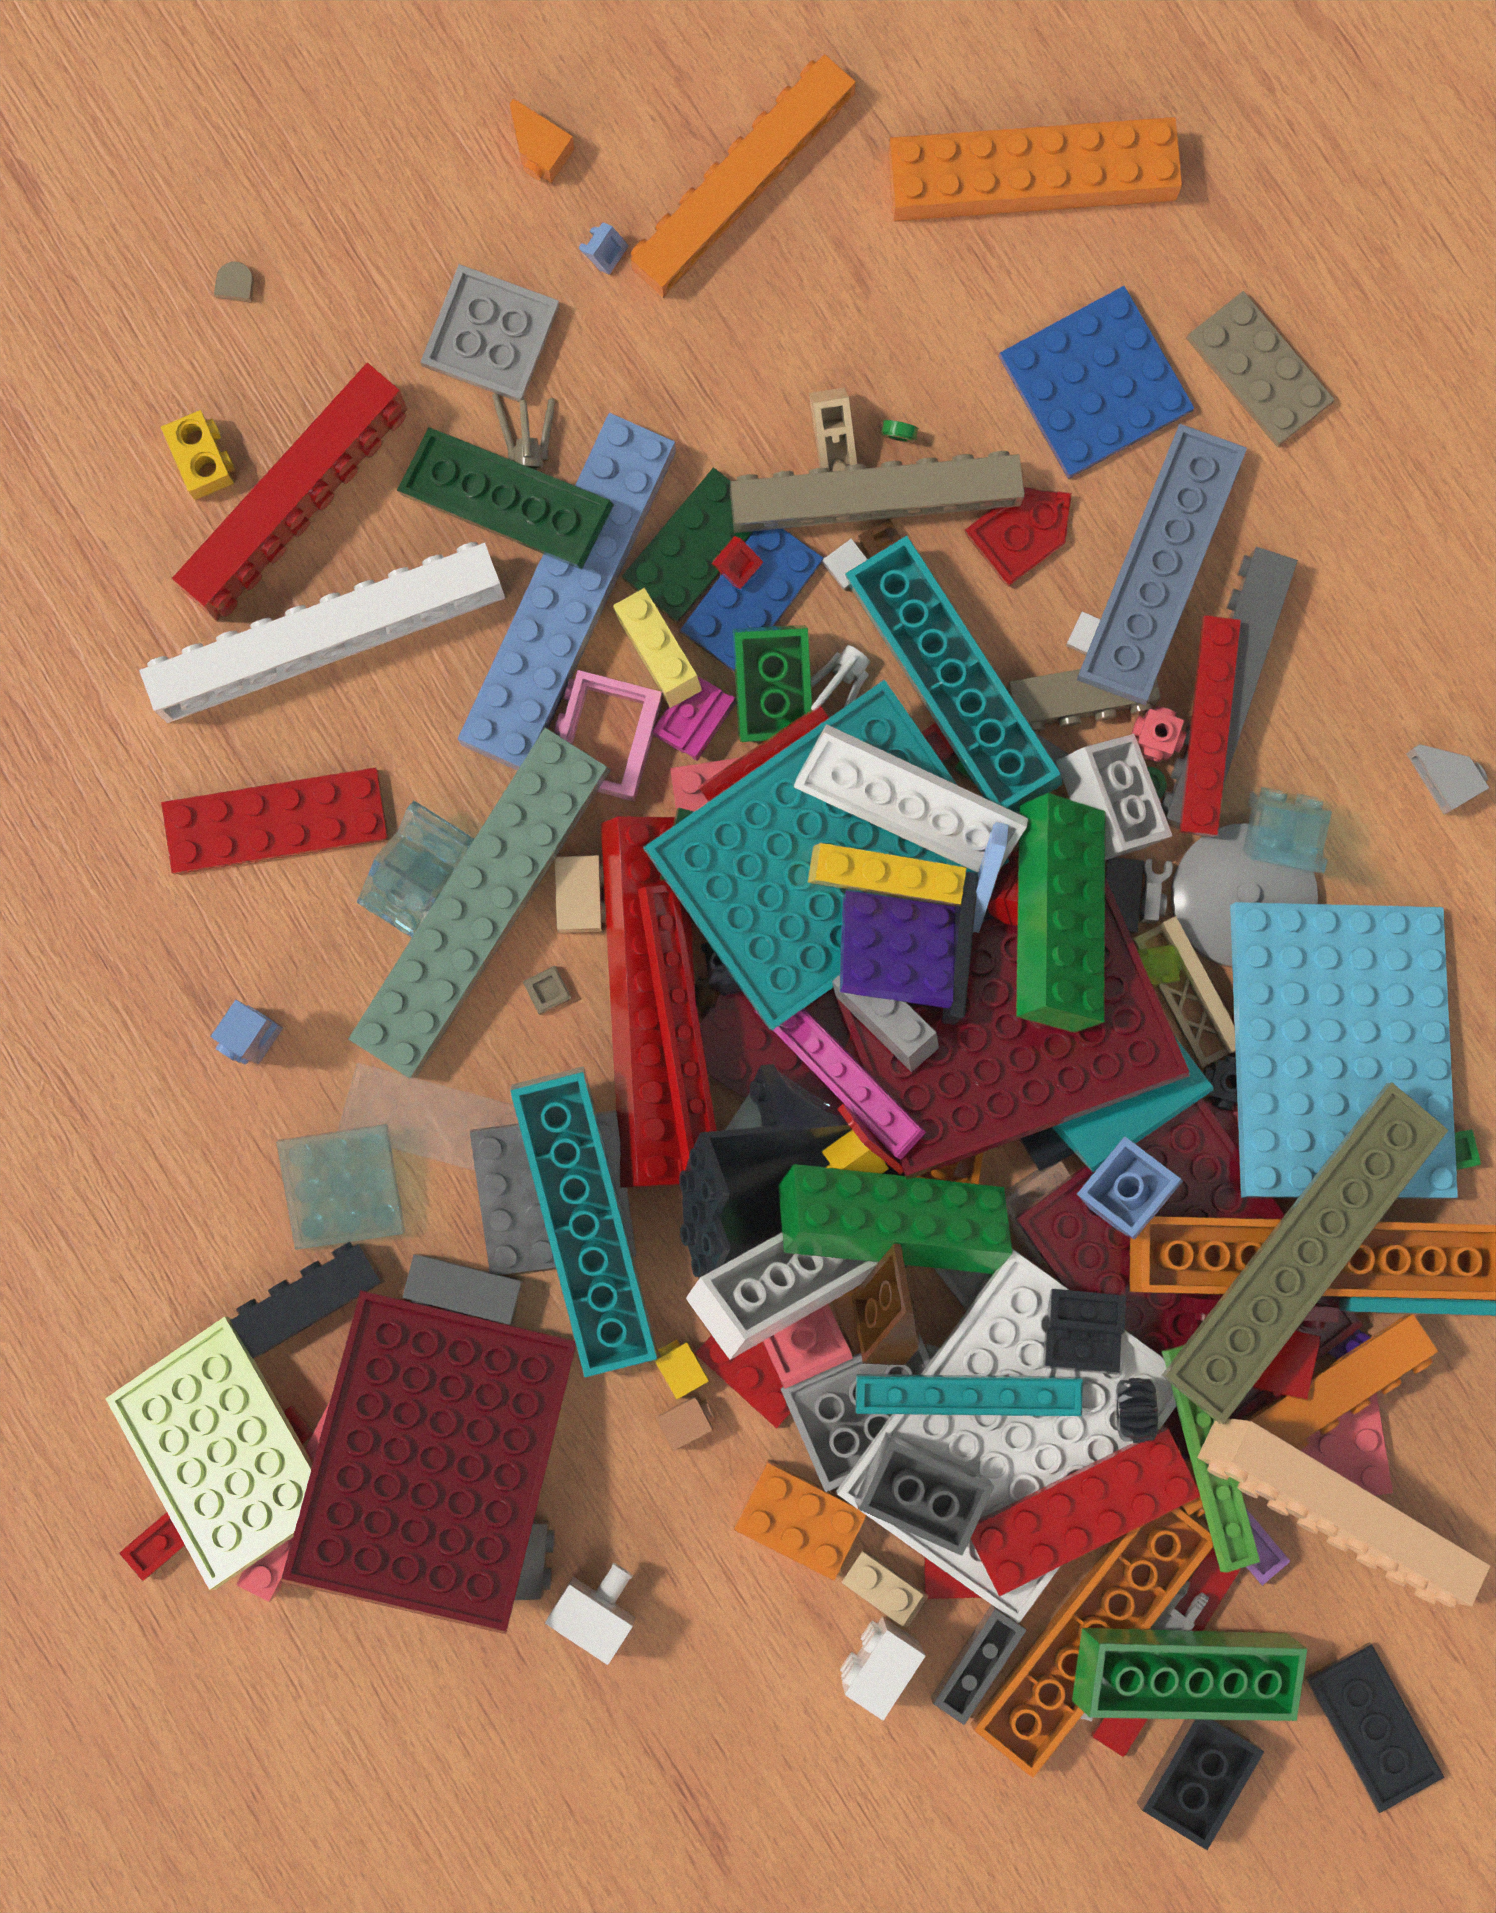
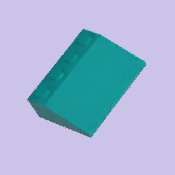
M1176 1037L1177 1044L1189 1069V1077L1052 1127L1092 1172L1100 1167L1124 1137L1134 1144L1213 1091L1211 1083Z

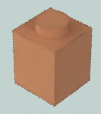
M697 1396L656 1417L673 1451L713 1431L710 1422L716 1420L707 1400L699 1402Z

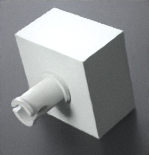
M613 1563L596 1591L573 1577L550 1612L545 1624L608 1665L634 1624L635 1617L615 1604L633 1575L620 1565Z

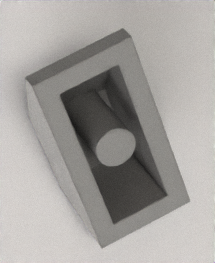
M1421 744L1406 753L1444 815L1489 788L1486 783L1488 777L1485 770L1478 762L1474 763L1469 756Z

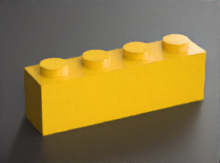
M819 843L813 846L808 883L914 901L957 906L961 905L966 867Z

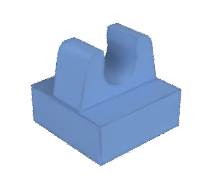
M602 222L599 227L591 228L589 232L593 237L587 245L581 243L579 249L592 261L599 271L610 275L629 245L613 226Z

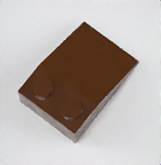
M893 1244L851 1296L863 1364L905 1365L919 1349L920 1336L915 1328L914 1304L909 1293L901 1244Z

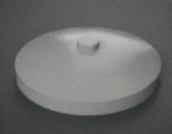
M1256 824L1227 825L1218 828V835L1216 837H1201L1188 849L1180 860L1171 886L1173 916L1177 917L1196 952L1216 964L1232 968L1230 905L1235 902L1318 904L1316 878L1304 853L1283 834Z

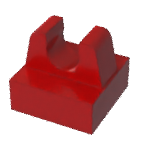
M736 536L733 537L712 562L715 568L734 587L739 589L744 586L763 563L755 552L741 538Z

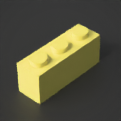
M645 588L613 605L621 626L670 708L702 691L697 674Z

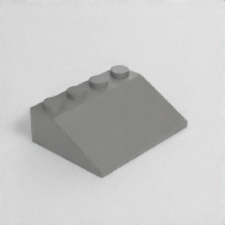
M921 1336L919 1349L905 1365L863 1364L861 1353L852 1356L853 1359L786 1389L784 1387L780 1388L825 1492L839 1487L892 1415L856 1414V1374L921 1375L931 1361Z

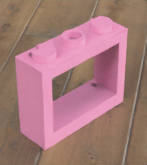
M578 670L576 678H570L566 687L564 699L569 700L566 714L560 713L558 716L555 734H558L559 737L573 745L588 690L643 704L622 784L605 780L598 792L635 802L653 738L652 730L657 724L663 702L662 692Z

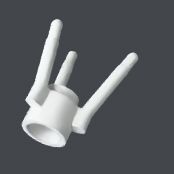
M849 645L846 646L841 654L836 652L832 659L811 677L812 688L831 670L835 674L811 709L814 710L819 705L821 706L841 681L850 684L854 680L844 707L856 700L862 684L869 676L865 669L869 665L870 660L862 652Z

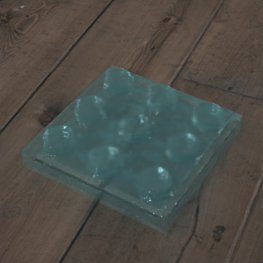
M387 1124L280 1139L276 1142L295 1250L400 1235L405 1232Z

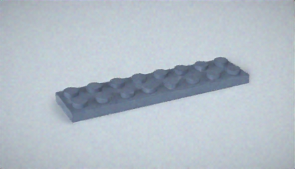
M1179 423L1078 674L1077 681L1146 706L1244 459L1247 447Z

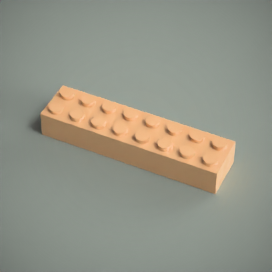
M1227 1419L1224 1424H1219L1214 1421L1197 1457L1209 1465L1207 1471L1224 1480H1228L1229 1477L1239 1482L1237 1488L1243 1493L1254 1498H1258L1259 1495L1269 1500L1267 1506L1273 1511L1288 1516L1289 1513L1299 1518L1297 1524L1300 1527L1315 1534H1318L1320 1531L1327 1535V1542L1330 1545L1343 1551L1350 1549L1358 1554L1356 1560L1373 1569H1377L1379 1566L1387 1571L1385 1577L1392 1582L1404 1587L1409 1584L1416 1588L1414 1594L1417 1597L1432 1604L1438 1601L1451 1608H1455L1456 1604L1473 1606L1490 1565L1254 1422Z

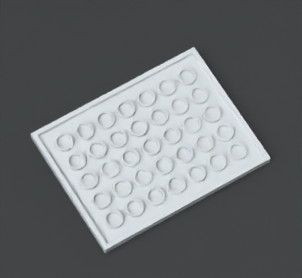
M1012 1249V1255L995 1271L921 1375L1082 1377V1416L892 1414L836 1492L840 1497L858 1509L855 1498L884 1435L888 1432L988 1477L994 1489L983 1510L981 1519L1133 1443L1132 1441L1123 1442L1118 1434L1115 1390L1120 1380L1141 1378L1152 1381L1156 1387L1159 1430L1176 1407L1171 1384L1161 1376L1166 1370L1164 1358L1125 1330V1333L1121 1335L1120 1373L1117 1375L1042 1368L1050 1290L1069 1289ZM863 1512L1018 1624L1059 1569L1058 1567L999 1597L971 1539L963 1556Z

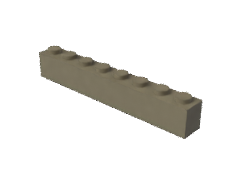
M996 451L988 454V457L974 458L971 454H962L953 457L952 461L938 462L937 458H923L917 460L916 464L902 465L901 461H889L882 463L881 467L866 469V465L855 464L845 467V471L830 472L829 468H815L810 470L809 474L794 475L793 471H781L774 473L773 477L760 479L755 474L742 475L737 477V481H731L730 483L734 533L1020 506L1024 499L1020 455H1010L1008 451Z

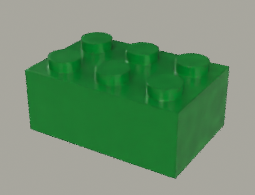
M806 625L733 629L738 737L740 742L766 741L812 710L808 627Z

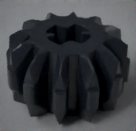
M1129 1378V1380H1120L1115 1390L1116 1418L1120 1438L1123 1442L1132 1441L1133 1443L1153 1441L1158 1432L1156 1387L1150 1379Z

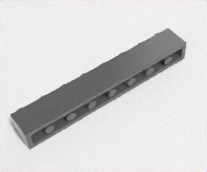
M1257 546L1250 556H1243L1237 573L1238 576L1243 577L1239 590L1233 588L1226 609L1232 611L1230 618L1240 619L1241 623L1223 786L1298 561ZM1190 723L1185 730L1187 733L1183 744L1187 745L1184 757L1183 759L1177 757L1170 778L1176 780L1172 793L1166 791L1161 803L1168 825L1180 829Z

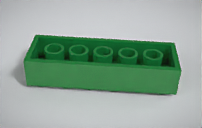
M1046 793L1019 806V815L1028 818L1026 829L1019 838L1016 1017L1077 1032L1104 1022L1105 811Z
M794 1164L779 1184L784 1253L879 1262L893 1244H901L904 1265L994 1274L1012 1255L1004 1187L916 1177L906 1179L905 1176L798 1164Z
M1082 1628L1072 1701L1089 1718L1297 1721L1307 1648L1288 1633Z

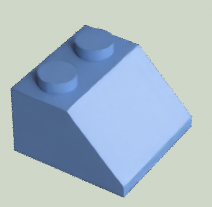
M1124 1137L1077 1195L1088 1208L1111 1226L1135 1240L1183 1181L1128 1138Z

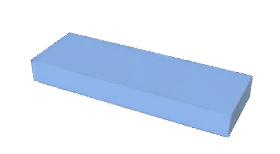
M995 822L992 826L977 874L978 885L973 932L979 933L1004 856L1007 845V824Z

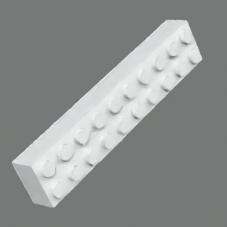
M477 542L464 544L456 549L457 553L447 557H443L441 554L431 556L422 562L423 566L409 570L408 567L396 569L388 574V579L377 583L374 580L361 582L354 586L355 591L340 595L338 592L328 594L319 599L320 604L306 608L305 605L293 607L285 612V617L274 621L271 618L258 620L250 625L251 629L241 633H237V631L225 632L216 637L217 642L203 646L202 643L190 645L182 649L181 655L171 659L168 656L152 659L147 663L148 667L139 671L153 710L163 720L170 723L503 600L505 595L486 544L478 545Z

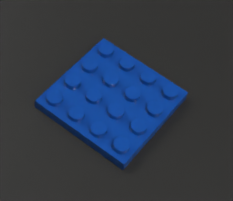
M1125 286L1003 350L998 356L1068 479L1188 415L1194 410L1193 404Z

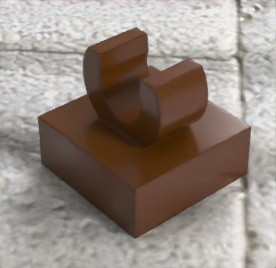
M890 518L858 535V540L869 558L901 539Z

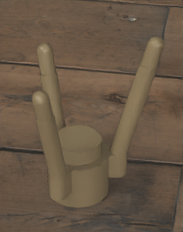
M494 393L492 398L508 449L509 460L534 470L542 469L543 461L549 460L548 444L555 399L550 398L548 400L540 445H538L537 438H530L527 401L524 399L520 400L522 438L516 440L515 446L500 397Z

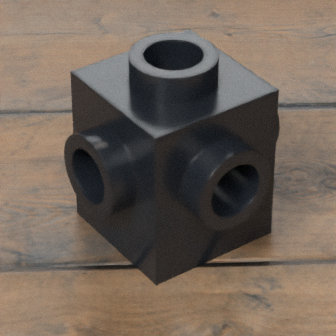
M1224 1056L1223 1061L1218 1059L1213 1062L1212 1067L1206 1066L1203 1074L1213 1086V1091L1204 1097L1212 1099V1106L1233 1111L1234 1106H1238L1236 1057ZM1226 1078L1232 1082L1231 1089L1226 1085Z

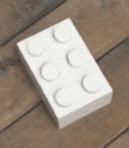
M1135 734L1083 747L1056 761L1070 800L1105 811V860L1144 849L1172 836L1140 747L1137 744Z
M882 1616L878 1623L873 1620L869 1623L860 1638L863 1641L862 1648L857 1655L853 1652L849 1654L840 1671L842 1672L841 1680L845 1695L884 1721L925 1658V1653L917 1639Z

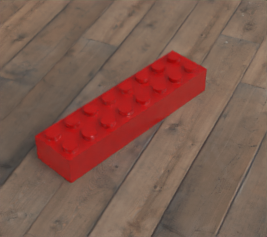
M367 362L177 571L172 580L215 621L221 616L227 617L238 605L236 599L244 590L247 589L249 591L259 583L262 578V570L270 562L274 564L284 555L287 549L285 545L293 536L299 537L306 531L311 523L309 518L318 509L322 511L332 502L335 496L333 492L342 482L344 484L350 482L358 472L359 468L357 465L365 456L368 458L372 457L381 447L383 436L390 429L395 431L406 418L405 412L408 409L400 390Z

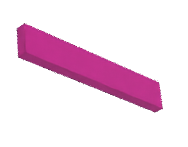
M805 1008L773 1029L895 1157L902 1159L926 1133L901 1105Z

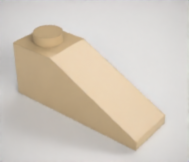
M845 388L809 393L820 468H829L830 472L845 471V467L857 464L849 396Z

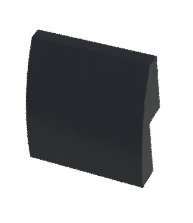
M1051 1289L1046 1319L1042 1368L1115 1375L1120 1373L1121 1335L1125 1333L1126 1296Z

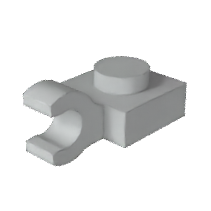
M1152 859L1145 861L1143 867L1145 883L1142 890L1139 923L1155 924L1159 920V916L1165 915L1167 895L1161 894V883L1168 879L1172 873L1171 861L1165 862L1164 872L1159 875L1152 871Z

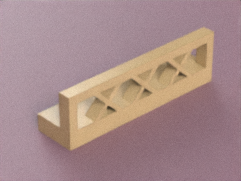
M1175 916L1134 938L1133 940H1135L1139 953L1200 1067L1203 1068L1236 1051L1235 1026L1177 917ZM1162 933L1169 946L1165 959L1152 956L1144 942ZM1172 953H1173V955H1174V957H1175L1177 963H1174V962H1171V961H1170V958H1171ZM1155 962L1163 964L1161 973ZM1168 966L1182 970L1186 978L1182 992L1168 988L1164 981ZM1189 985L1194 995L1187 994ZM1172 994L1180 996L1178 1005ZM1185 998L1199 1002L1203 1010L1199 1024L1185 1020L1181 1013ZM1206 1017L1212 1028L1204 1026ZM1189 1026L1197 1029L1195 1037ZM1202 1030L1215 1034L1223 1049L1205 1057L1198 1044Z

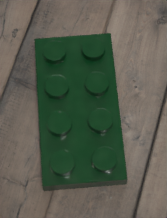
M714 467L622 575V579L637 592L645 588L655 606L677 624L720 574L712 564L716 557L734 536L741 538L746 543L754 532L734 533L730 497L731 481Z

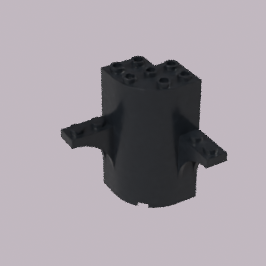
M774 1064L760 1065L754 1080L750 1083V1097L757 1104L761 1115L762 1127L700 1132L694 1147L690 1150L686 1169L680 1172L679 1184L683 1192L682 1207L684 1221L680 1228V1237L683 1245L689 1248L692 1272L699 1279L782 1233L779 1184L794 1164L826 1168L830 1163L822 1151L852 1130L843 1116L823 1111L794 1093L781 1078ZM885 1162L889 1169L882 1174L900 1176L897 1171Z

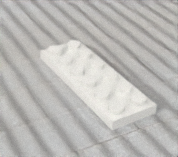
M827 724L794 784L795 788L975 872L979 871L992 826L995 822L1008 825L1007 845L999 870L1026 829L1028 818Z

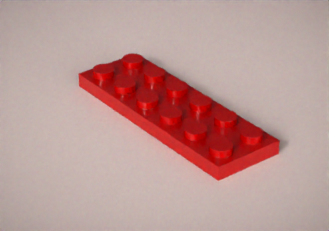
M376 767L161 802L171 873L174 875L389 840L379 774Z
M1165 1426L1158 1430L1157 1436L1153 1441L1131 1443L979 1519L970 1539L1000 1597L1200 1497V1493L1169 1429Z

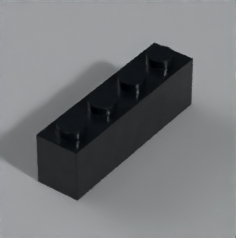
M350 1241L331 1252L334 1259L324 1265H321L319 1260L299 1271L302 1278L292 1284H289L286 1279L268 1290L270 1297L260 1303L254 1298L236 1309L238 1316L230 1321L252 1359L263 1355L357 1299L360 1290L368 1292L385 1282L363 1244L353 1246Z

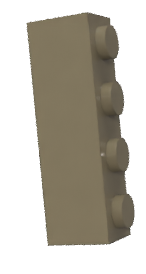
M1080 669L1010 681L1007 686L1008 693L1034 732L1043 731L1046 729L1045 724L1059 722L1060 727L1074 726L1081 723V718L1095 716L1096 721L1108 720L1117 717L1116 712L1130 710L1132 715L1146 713L1149 708L1152 709V706L1156 705L1161 699L1157 678L1145 706L1077 681Z

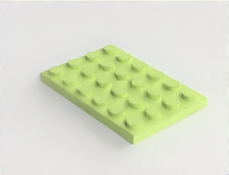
M223 1317L105 1398L207 1586L213 1590H216L293 1537L313 1465L229 1317Z

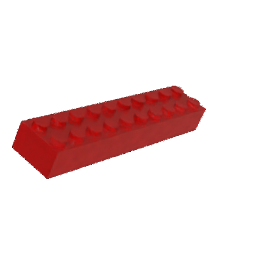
M618 816L601 823L615 1099L620 1136V1188L680 1185L679 1176L680 1172L683 1171L638 889L668 884L667 882L660 881L661 873L643 847L672 828L675 817ZM680 902L695 994L691 916Z

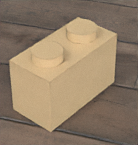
M599 855L555 857L557 931L559 933L603 932V923H606L605 901H602L601 887L604 886L603 865H600Z
M863 1551L841 1582L903 1627H909L929 1597L928 1594L876 1557Z

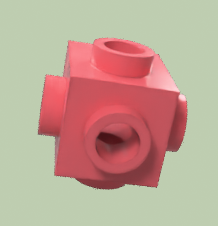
M1156 707L1155 710L1149 708L1144 717H1137L1131 734H1135L1143 758L1161 762V760L1167 761L1174 751L1180 753L1187 732L1181 731L1184 720L1176 718V712L1164 707ZM1155 727L1167 731V736H1157Z

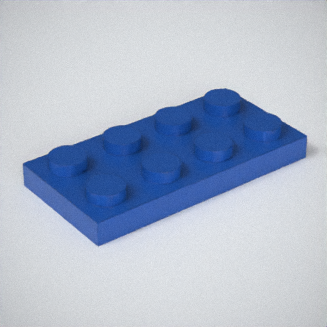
M783 528L754 531L746 541V544L763 561L761 566L741 589L734 587L721 575L680 629L681 634L733 672H735L733 629L775 626L822 563L823 557Z

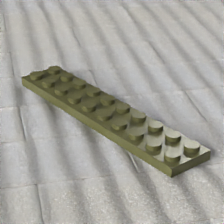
M1387 1083L1161 1376L1216 1422L1224 1424L1448 1132V1129L1394 1083Z

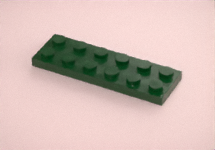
M428 427L397 489L404 497L581 570L614 506L609 499Z

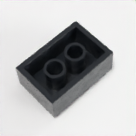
M1185 1719L1139 1797L1137 1804L1146 1814L1205 1850H1208L1264 1751L1256 1743L1218 1720Z

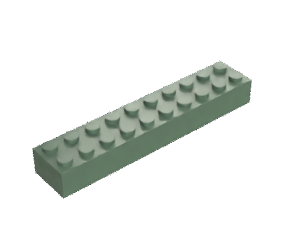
M544 728L348 1038L350 1041L409 1079L417 1078L611 769L547 728Z

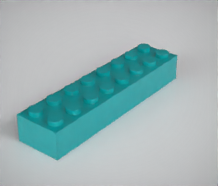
M908 536L903 537L845 573L850 589L985 799L1017 813L1019 812L1020 805L1050 793L1063 785L1061 773Z
M585 1067L512 1084L510 1092L584 1377L656 1360L657 1347Z

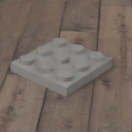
M459 264L421 359V366L520 402V400L524 399L560 303L556 299Z

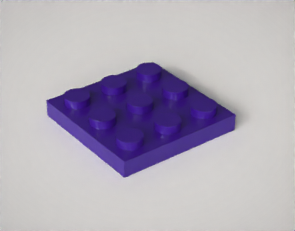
M846 890L843 897L839 992L950 1008L953 1002L955 907Z

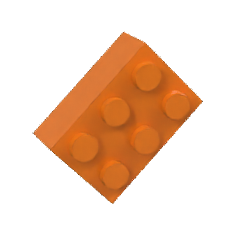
M766 1460L734 1525V1531L835 1581L865 1520L866 1514L842 1497L830 1491L825 1492L824 1488Z

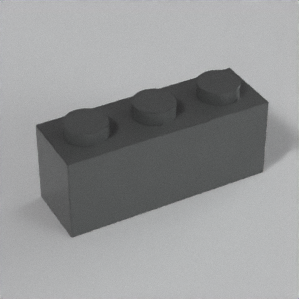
M414 1254L402 1298L410 1299L412 1303L432 1307L434 1305L446 1308V1311L467 1316L469 1314L481 1317L484 1320L511 1325L514 1321L524 1281Z
M991 1604L931 1695L932 1703L965 1725L1026 1632L1023 1624H1018Z

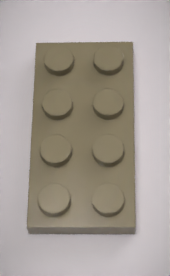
M1244 291L1189 333L1186 338L1276 447L1295 434L1334 401V398Z

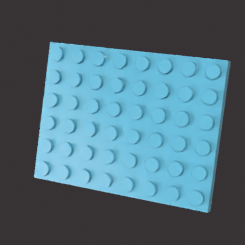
M1243 902L1231 904L1241 1198H1299L1383 1087L1390 1082L1394 1083L1448 1129V1132L1396 1199L1458 1198L1444 908Z

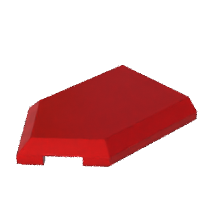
M1023 487L1024 499L1020 506L991 509L964 531L1003 583L1009 587L1066 543L1072 493L1049 492Z

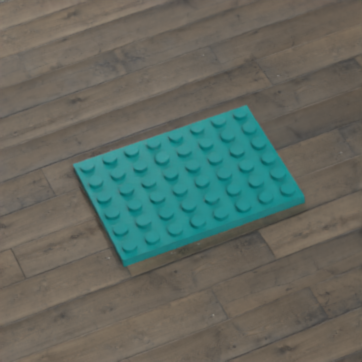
M885 680L643 847L769 1030L775 1029L833 988L832 981L840 975L843 897L848 889L808 883L813 846L825 843L965 867L794 787L799 772L826 724L957 785ZM1008 858L1006 859L1002 867L1008 862H1010ZM966 867V872H973L978 874V872H975Z

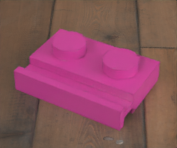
M699 676L697 677L702 691L672 708L668 707L652 730L655 737L680 752L690 755L696 761L699 760L737 703L735 697L723 693L721 689Z

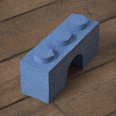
M235 1000L210 1037L219 1042L215 1049L231 1060H236L245 1065L248 1061L259 1064L283 1027L255 1008Z

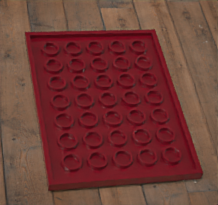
M1106 877L1103 1023L1077 1032H1071L1016 1017L1018 926L1005 924L997 918L982 922L979 933L973 932L966 1009L963 1019L955 1025L943 1024V1007L906 1002L936 1032L939 1046L933 1054L912 1072L836 998L863 1068L926 1131L902 1159H899L906 1179L915 1178L1189 1077V1069Z
M1202 1098L1135 1143L1183 1181L1155 1214V1217L1282 1220L1285 1216L1273 1198H1241L1239 1150ZM1084 1165L1014 1219L1059 1282L1067 1289L1126 1296L1125 1330L1163 1357L1162 1351L1185 1345L1203 1322L1195 1320V1313L1183 1310L1184 1295L1222 1297L1224 1294L1130 1292V1237L1115 1229L1093 1212L1077 1195L1095 1173L1087 1165ZM1321 1296L1316 1304H1328L1339 1308V1298H1342V1296ZM1339 1311L1338 1323L1325 1322V1328L1303 1327L1301 1322L1295 1331L1321 1336L1317 1361L1363 1325L1354 1312ZM1251 1388L1228 1419L1240 1420L1273 1395V1393ZM1175 1407L1162 1426H1166L1169 1429L1177 1447L1189 1459L1190 1455L1178 1410Z
M360 1290L281 1581L506 1634L571 1370L576 1342Z

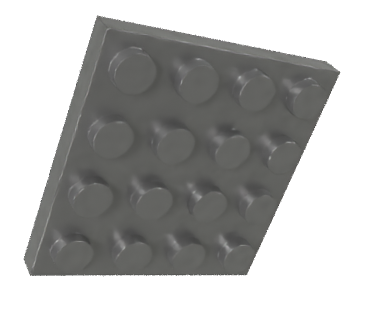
M616 1110L598 1112L596 1114L633 1257H636L627 1188H620V1136ZM519 1123L470 1130L490 1273L503 1275L555 1268L556 1265Z

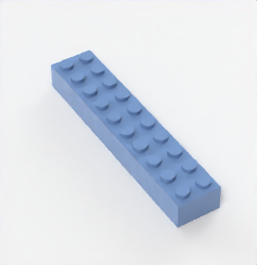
M608 414L575 486L609 499L614 506L582 570L543 554L458 736L461 746L518 771L544 728H549L565 694L569 679H572L676 454L675 441L614 414Z

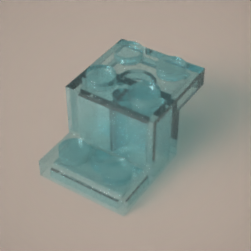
M1261 786L1260 792L1251 791L1248 806L1252 810L1243 852L1252 860L1325 873L1328 859L1323 856V850L1332 811L1323 806L1324 801L1318 800V797L1297 793L1296 799L1287 798L1288 794L1283 793L1282 790Z
M413 801L406 809L396 834L375 856L357 903L412 938L474 838L418 802Z

